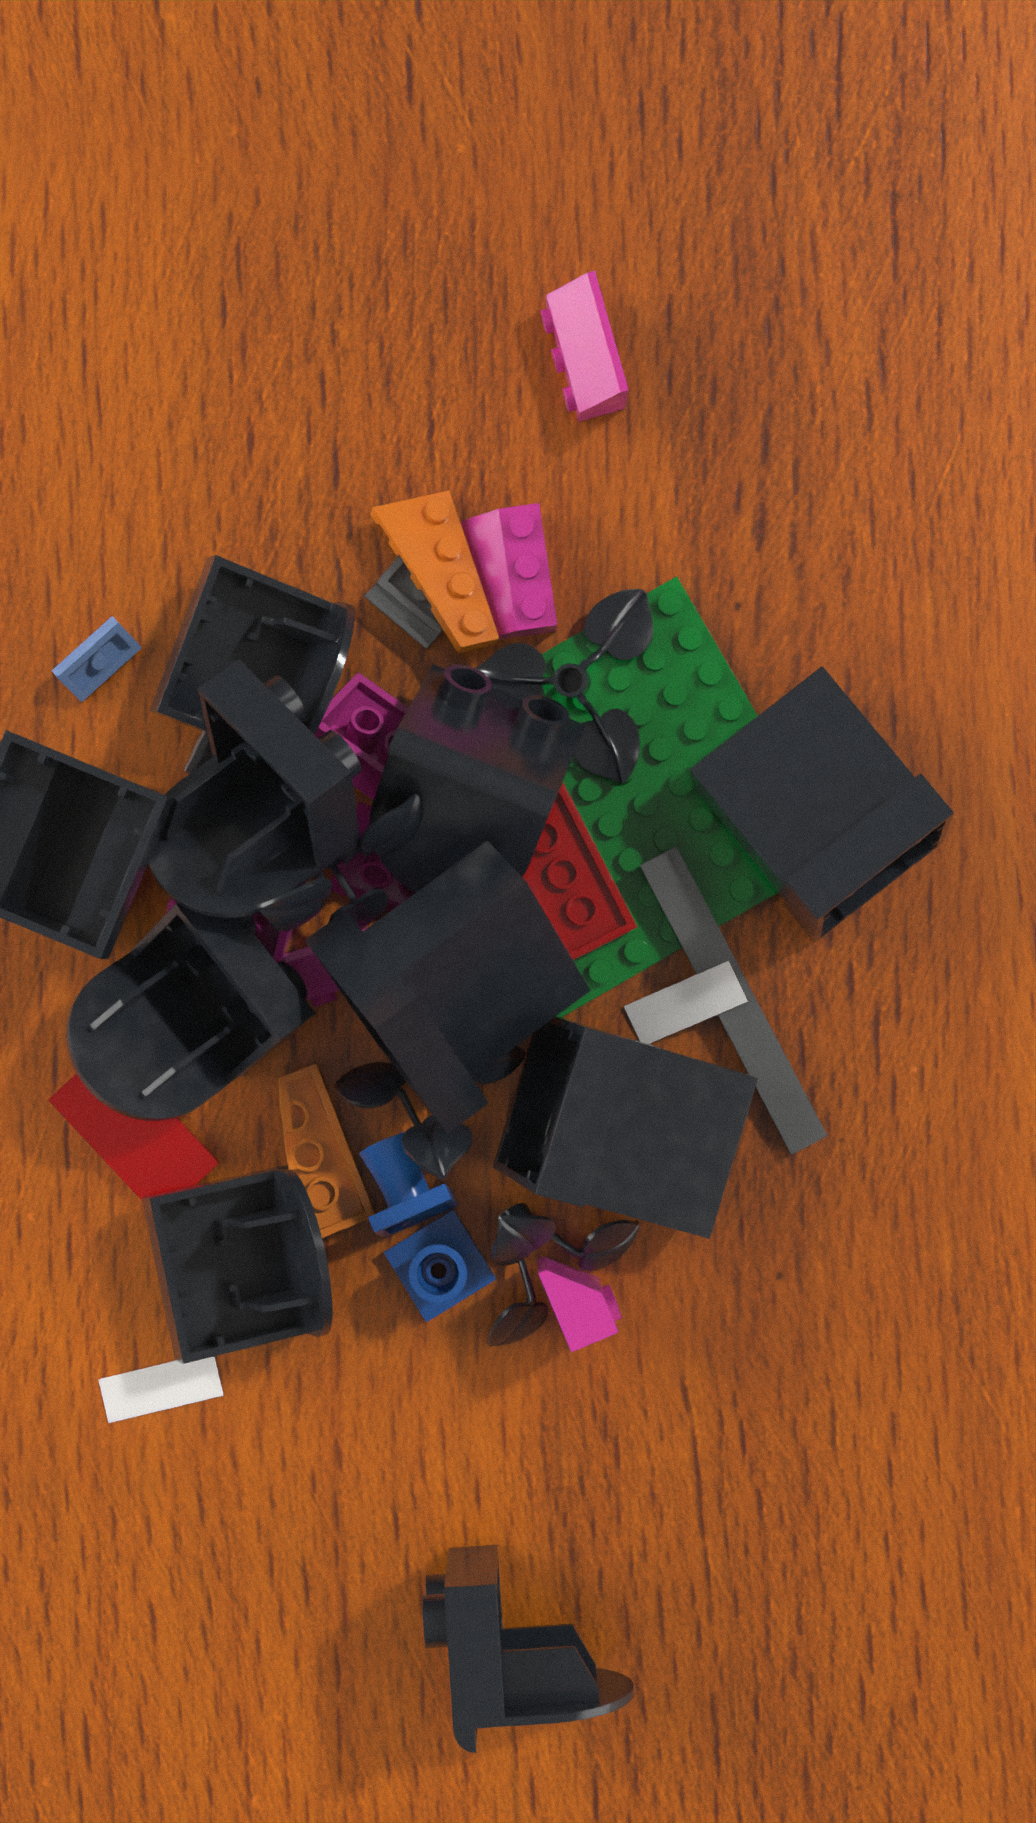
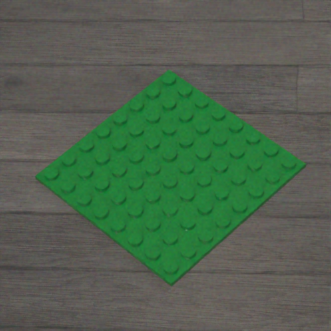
M677 576L647 593L653 619V636L645 652L630 660H619L614 658L607 650L601 658L587 669L591 678L590 688L585 694L587 699L597 710L600 717L611 709H621L630 715L636 723L640 735L639 757L635 769L628 780L624 783H618L589 772L579 764L574 755L563 783L637 928L573 960L591 991L557 1015L559 1017L567 1015L682 948L639 867L640 864L676 846L718 927L778 893L764 873L692 786L690 769L758 715ZM584 630L542 653L546 662V672L543 677L554 676L557 669L564 664L573 663L579 665L582 660H586L596 652L601 645L591 642L586 637ZM543 685L544 696L562 704L568 710L570 719L579 723L593 721L591 715L579 703L577 698L561 695L554 685Z

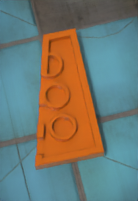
M450 491L372 507L370 515L377 526L381 525L389 538L388 543L396 556L402 558L411 573L410 578L418 591L422 590L432 606L430 610L457 653L497 644L499 635Z
M317 1064L277 1078L288 1169L293 1170L299 1176L308 1193L322 1238L368 1220V1217L374 1215V1211Z

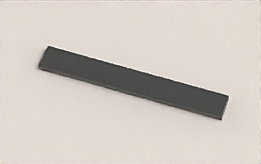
M674 846L640 864L639 867L696 975L729 961L748 1002L718 1014V1017L748 1075L758 1078L755 1088L789 1153L792 1155L826 1137L827 1134L677 847Z

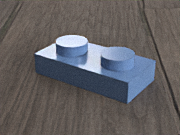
M111 616L59 663L52 672L83 702L142 647Z

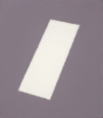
M729 961L625 1005L624 1008L640 1042L650 1044L748 1001Z
M215 1357L186 1364L172 1361L98 1379L108 1423L224 1396Z

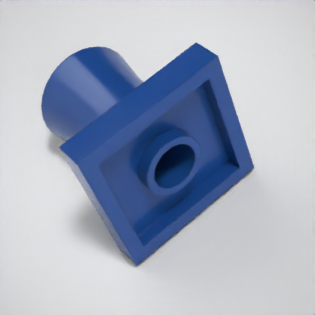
M405 1132L379 1141L359 1153L372 1173L388 1206V1209L368 1217L374 1233L384 1238L459 1206L454 1191L445 1183L431 1190L429 1189L422 1168L403 1150L402 1136Z
M454 1208L384 1251L385 1256L426 1322L496 1280V1276ZM435 1263L444 1264L447 1268V1273L444 1276L434 1275L431 1272L432 1265Z

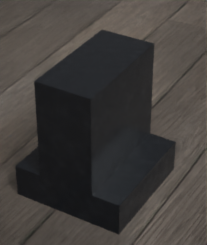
M823 666L690 769L692 786L784 898V906L814 943L940 846L944 841L954 814L921 773L914 777Z
M6 730L0 743V918L99 959H109L166 823L173 799Z
M488 841L363 931L349 913L344 911L305 940L374 1041L447 1134L488 1104V1101L473 1080L475 1076L591 991L527 882Z
M556 1016L532 1035L493 1168L537 1195L584 1207V1204L710 1239L758 1078Z

